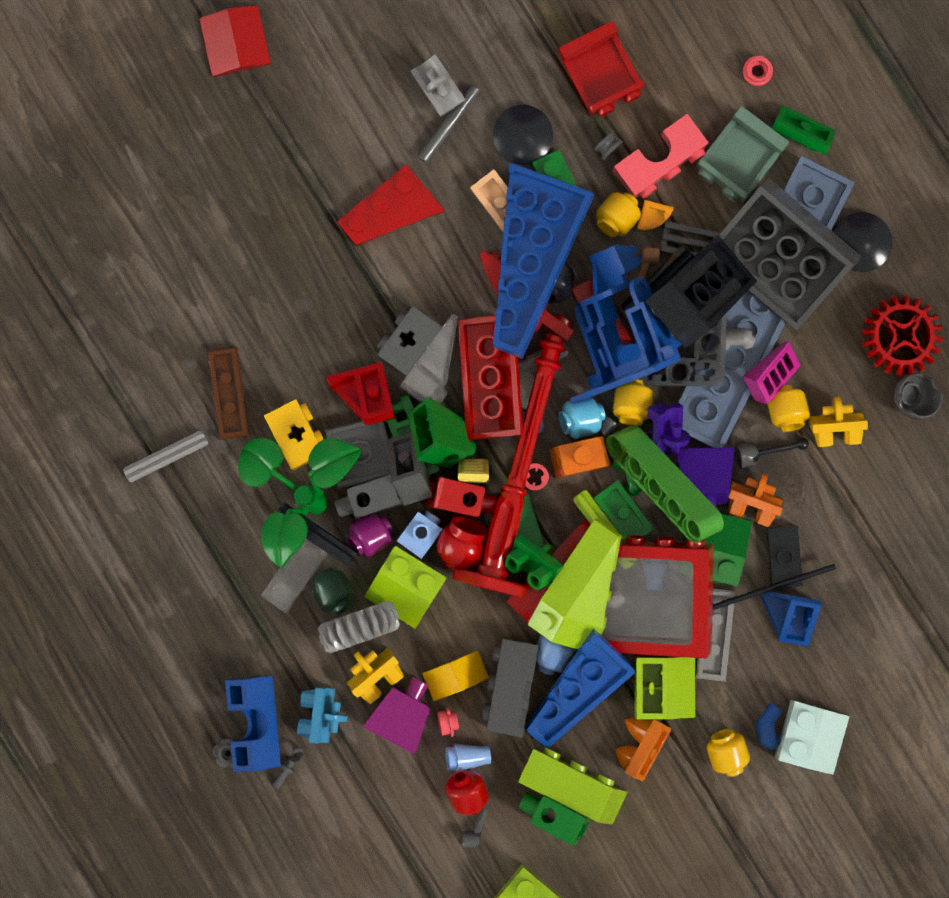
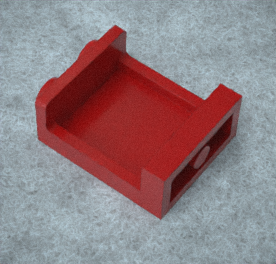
M613 21L558 49V55L590 117L595 114L603 117L615 110L613 105L623 100L626 104L635 101L642 96L640 92L645 88L643 80L640 81L617 36L618 30Z

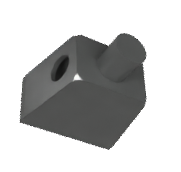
M391 475L347 489L348 496L335 500L336 510L340 517L354 513L355 518H361L403 505L392 484ZM366 494H368L370 497L369 504H367L365 501Z

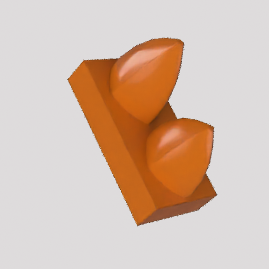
M631 717L625 719V724L629 733L640 745L639 747L633 745L621 746L616 748L615 752L618 762L626 770L624 773L637 780L644 781L672 728L655 719H636Z

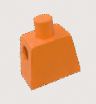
M595 437L549 449L556 479L611 467L605 437Z

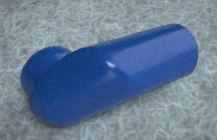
M773 703L768 705L755 725L758 742L762 747L769 750H774L780 743L779 737L776 736L774 723L783 712Z

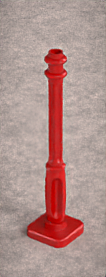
M546 334L545 340L539 341L542 351L540 358L534 360L537 370L523 421L524 435L519 436L507 483L501 487L502 493L498 499L489 528L483 565L479 564L477 572L456 568L452 580L525 598L526 586L506 581L508 572L505 571V562L507 555L512 551L517 537L524 506V497L527 495V491L524 488L552 381L555 372L561 369V364L558 363L560 353L566 351V346L563 345L564 338Z

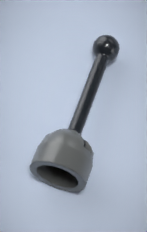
M801 438L795 443L760 450L752 444H739L735 447L736 458L741 469L755 465L761 455L796 448L805 450L808 448L809 442L807 439Z

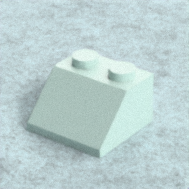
M790 700L780 735V743L774 758L803 768L833 775L850 716Z

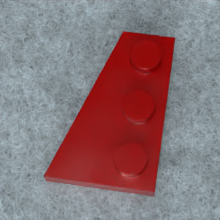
M406 164L339 219L337 223L354 244L358 246L387 235L397 229L418 223L428 217L441 214L445 210Z

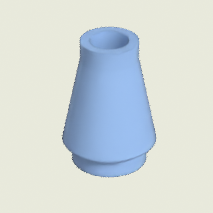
M453 743L452 747H446L445 755L448 771L457 772L491 764L489 746Z

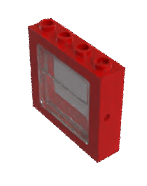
M641 535L626 536V539H621L616 570L612 572L609 589L612 590L610 600L607 601L605 612L607 621L602 636L620 653L707 659L712 652L714 544L705 543V539L697 543L691 542L689 539H687V542H675L673 537H658L656 541L645 540V537Z

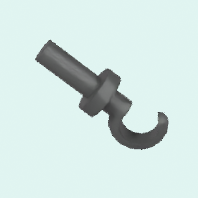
M301 747L293 748L292 751L297 753L296 756L289 758L286 764L282 762L280 767L282 771L273 783L275 788L279 789L288 773L293 774L295 771L292 768L293 765L298 763L303 757L304 752Z

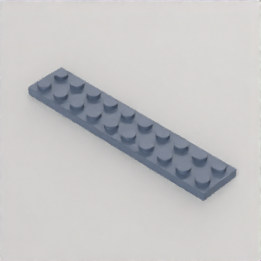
M800 156L784 191L832 230L855 182ZM749 290L727 312L726 329L747 328L751 330L752 335L755 337L754 345L749 349H744L741 346H730L725 354V375L722 382L713 387L686 386L678 403L684 406L682 429L687 431L691 438L711 448H724L750 395L743 376L771 353L786 323L785 320ZM714 334L711 335L705 347L708 351H711L709 347L717 339ZM710 365L708 370L696 369V375L710 378L711 375H715V369H711Z

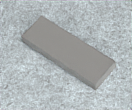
M713 589V604L735 597L736 591ZM734 604L713 610L712 652L707 659L697 658L695 678L726 682Z

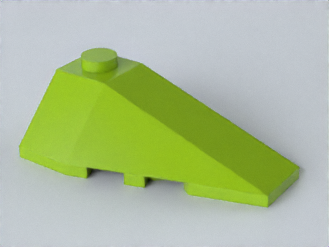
M598 518L594 519L540 600L528 625L549 641L579 650L593 629L602 635L606 627L607 617H605L607 601L611 598L612 590L609 589L612 572L616 570L621 535Z

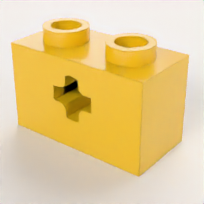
M295 399L264 415L291 470L294 471L307 464L310 452L324 438L320 430L313 431L309 423L313 416L306 403L300 405L298 400ZM297 426L299 429H305V432L302 434L303 440L300 442L295 438L290 439V435L293 434L292 427Z

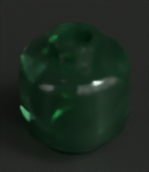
M329 568L313 578L312 582L314 584L311 587V595L322 612H335L336 615H340L352 607L350 602L355 597V589L343 571H334L333 568Z

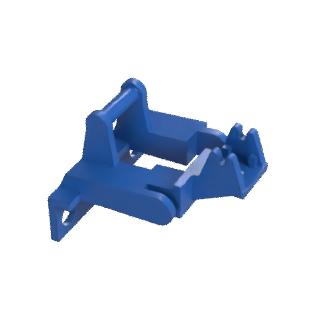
M616 244L589 256L592 262L593 296L576 304L575 315L596 373L587 377L590 389L570 398L572 404L655 373L681 360L677 347L682 344L672 336L671 331L668 330L660 318L653 314L650 306L645 302L652 295L648 282L642 277H637L629 284L624 274L636 269L642 262L641 257L636 258L634 256V253L638 251L636 246H620ZM629 288L635 306L625 310L637 343L622 346L614 322L619 318L611 295Z

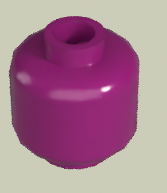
M373 513L361 517L350 524L349 534L346 536L349 546L356 551L357 556L363 555L371 558L390 546V533L393 532V528L386 517L380 518Z

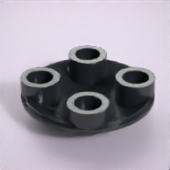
M517 105L505 110L498 117L493 129V140L497 151L506 161L520 165L531 164L544 157L549 151L553 140V129L549 119L541 110L529 105Z
M867 212L850 214L842 219L834 230V233L861 255L851 269L853 271L870 272L877 269L887 260L891 253L892 235L890 229L881 218Z

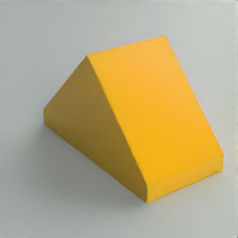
M478 650L422 673L426 684H428L433 701L461 692L489 679Z

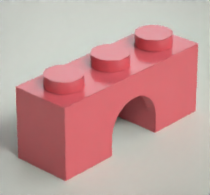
M688 114L662 132L661 137L669 149V155L665 160L651 162L637 149L614 166L612 171L627 192L635 198L639 195L642 199L646 198L657 189L655 186L657 182L663 178L668 182L682 171L679 168L688 160L693 164L706 154L703 149L707 147L709 142Z

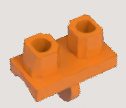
M762 473L759 480L748 477L745 485L734 481L731 482L728 497V513L743 517L747 505L758 508L754 521L769 527L775 516L781 515L783 499L773 496L776 487L766 484L768 475Z

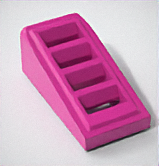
M784 341L747 372L743 379L754 400L767 404L800 367V363L790 343ZM785 355L789 361V364L787 365L783 359ZM778 363H779V365H780V367H781V369H782V370H780V371L778 370V368H777V366H776Z

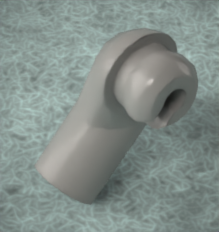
M747 328L726 329V350L730 346H741L744 349H749L754 345L755 337L752 335L751 330ZM717 339L709 347L710 350L717 346Z

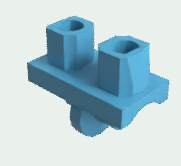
M325 687L302 691L301 707L313 708L312 720L300 719L297 735L309 738V743H329L330 732L338 733L339 722H348V715L340 714L341 702H334L335 688Z

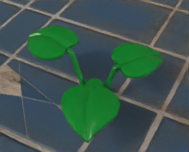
M256 438L244 445L238 463V472L241 480L249 486L259 487L267 483L272 474L295 491V503L300 507L288 509L285 515L280 512L272 513L263 524L261 530L262 546L267 556L277 566L284 568L288 560L301 548L306 539L308 526L305 519L299 514L304 516L308 513L319 515L326 509L328 500L324 490L321 488H329L337 484L353 467L362 452L361 449L337 438L321 440L314 446L308 458L309 466L313 469L308 473L313 487L310 485L299 487L275 470L284 459L283 451L276 442L267 438Z

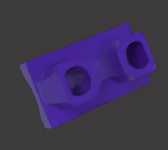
M659 402L648 408V418L653 420V428L649 430L647 436L665 455L679 453L681 447L688 445L690 439L689 433L682 429L684 406L678 402L669 406Z

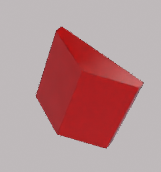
M258 5L229 8L199 18L212 77L271 65Z

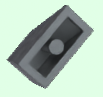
M412 432L387 439L392 484L404 506L433 497L430 473L426 462L416 458Z

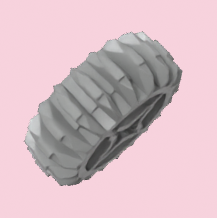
M385 601L322 623L318 627L321 645L324 646L326 652L332 653L393 632L400 626L399 615L393 603Z

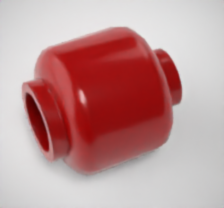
M459 770L446 782L445 791L453 810L459 814L475 815L488 802L489 794L482 776L477 771Z

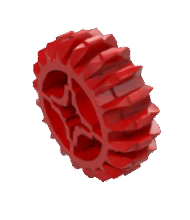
M908 295L902 297L901 304H899L897 296L890 297L891 306L885 300L880 301L879 306L882 312L873 307L870 313L875 319L866 317L863 321L871 329L861 330V335L870 336V340L861 343L862 347L870 345L872 347V350L866 353V357L871 358L874 355L878 357L873 363V366L876 368L883 362L886 363L883 369L885 374H888L892 367H895L894 373L896 377L902 375L903 368H905L907 375L913 374V365L919 372L924 371L925 366L922 360L929 365L933 364L934 359L929 352L939 354L941 351L933 343L943 342V337L935 336V332L943 329L942 325L933 326L932 321L936 320L939 316L933 314L928 317L926 313L931 308L929 304L919 309L918 307L921 303L919 298L914 299L912 305H909L910 299ZM893 312H905L913 315V317L906 324H900L895 320L892 321L887 315ZM919 323H921L925 332L923 348L915 336V330L920 325ZM881 324L889 335V342L885 349L882 348L879 341V328ZM910 327L907 330L908 335L905 336L908 338V341L904 340L895 344L897 341L896 336H898L896 331L900 332ZM898 348H905L917 355L911 360H898L891 357Z

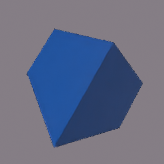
M775 592L761 594L760 597L779 636V641L808 647L822 601Z

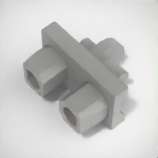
M436 54L410 71L440 117L465 101L464 96Z

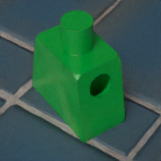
M427 398L408 412L417 460L450 468L462 459L472 457L475 453L476 444L468 440L463 419L435 400Z
M528 792L523 797L519 806L520 810L533 816L530 822L532 825L571 846L580 843L591 821L590 818L546 796L539 799ZM549 809L555 811L556 817L554 821L547 818V811Z

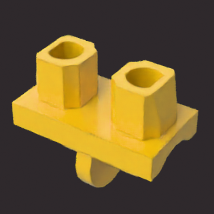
M833 397L832 406H822V415L809 417V426L818 447L833 445V432L843 431L845 444L855 445L862 443L863 430H868V421L864 419L863 412L853 413L852 404L842 405L840 397Z
M389 648L379 655L372 650L365 657L357 651L354 657L358 663L350 669L355 676L346 683L357 698L361 696L368 703L372 704L382 694L381 690L375 685L378 680L384 676L393 685L402 679L404 675L398 666L399 661Z

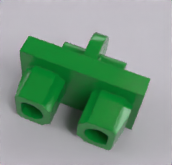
M522 535L515 539L512 551L507 555L505 568L512 573H518L520 570L528 573V584L535 590H540L545 586L549 588L563 565L553 557L555 547L550 543L540 548Z

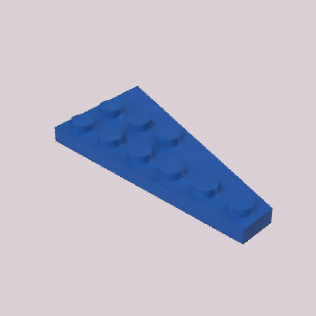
M510 163L493 346L495 349L523 359L594 195L591 191Z

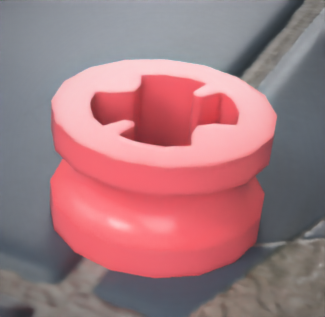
M533 463L530 464L529 470L535 468V472L538 469L543 472V476L540 478L542 483L535 486V482L531 485L526 479L525 487L532 491H538L547 485L549 474L543 465Z

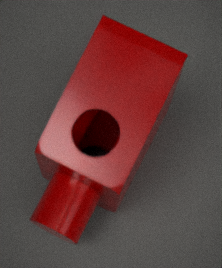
M431 477L433 497L426 499V507L472 517H479L480 512L494 515L499 497L486 495L485 487L441 477ZM465 494H468L470 497L467 505L463 503V496Z

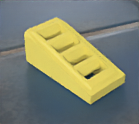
M462 459L458 464V481L464 483H487L489 481V461L487 459Z

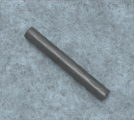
M470 84L463 94L465 101L451 110L417 156L426 164L429 162L479 94V89Z

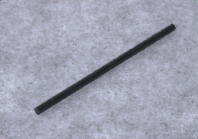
M835 564L713 604V610L835 570Z

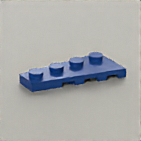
M593 629L525 724L526 731L544 747L549 748L636 673L635 666L600 633Z

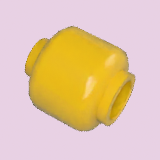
M619 192L611 193L596 211L599 229L610 237L627 235L641 216L640 209L637 206V199L627 192L624 194Z
M638 379L618 386L614 392L613 413L619 418V422L629 426H639L643 424V421L648 420V408L653 405V391L645 386L642 380Z
M784 385L777 392L776 396L767 403L772 424L775 427L781 428L783 432L801 429L805 426L804 422L810 417L804 392L800 389H793L792 385Z
M724 729L711 736V740L707 744V753L714 771L726 774L728 777L741 774L744 771L743 768L750 761V754L743 735L734 732L732 729Z

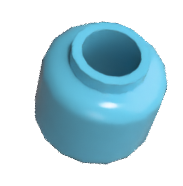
M592 397L574 404L570 400L564 403L562 411L558 413L559 424L564 434H569L574 439H580L597 434L601 430L602 421L605 420V411L600 403L597 404Z

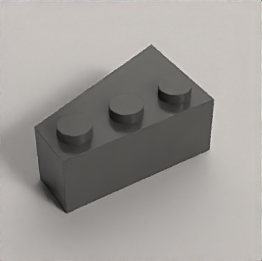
M502 638L501 644L495 643L492 661L498 662L496 674L490 673L487 691L492 692L491 704H484L482 721L487 722L486 730L488 732L523 738L539 645Z

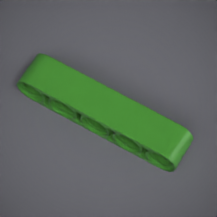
M631 425L606 438V448L611 457L691 542H700L723 529L724 522L718 509L637 425Z

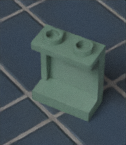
M741 106L695 168L699 170L698 175L704 181L711 185L715 182L722 187V194L734 203L737 200L744 203L789 144V141Z

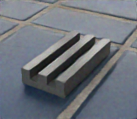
M666 221L659 251L673 255L679 249L667 246L668 241L704 248L709 243L669 234L670 230L712 239L720 235L721 232ZM691 251L694 256L698 253V252Z

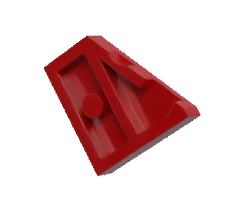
M382 362L326 377L329 387L366 426L395 418Z

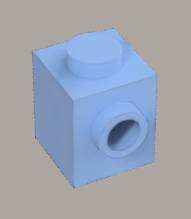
M428 511L424 515L417 512L397 542L422 559L443 530L438 526L441 520Z

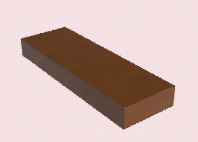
M238 347L207 350L219 440L250 436Z

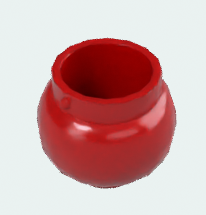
M462 516L453 517L450 525L445 526L441 531L436 543V550L443 560L444 566L453 571L456 568L470 570L478 567L483 561L488 530L481 523Z

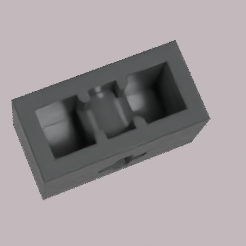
M414 306L409 311L404 309L394 322L398 325L392 335L386 333L376 347L380 350L377 354L378 357L407 378L443 330L442 326ZM410 333L414 334L413 341L415 345L411 346L408 344L405 348L402 347L403 341L400 337L402 335L408 336Z

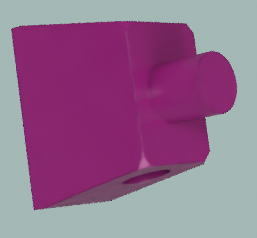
M412 676L405 692L393 686L366 721L363 728L415 754L431 708L430 705L421 701L428 684Z

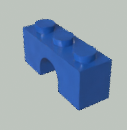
M273 676L225 680L228 711L240 710L245 714L248 721V729L245 736L240 740L230 741L233 772H253L281 767Z

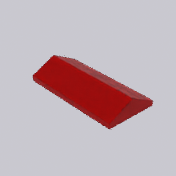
M496 315L458 320L465 427L468 440L524 435L518 357L494 348L493 339Z

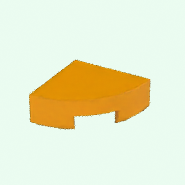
M644 200L637 230L649 231L660 227L668 220L674 207Z

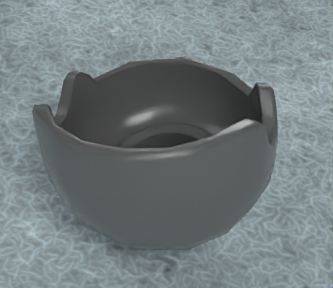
M913 373L903 376L896 384L894 402L901 414L913 419H926L933 417L941 409L943 393L935 387L933 378L920 373Z

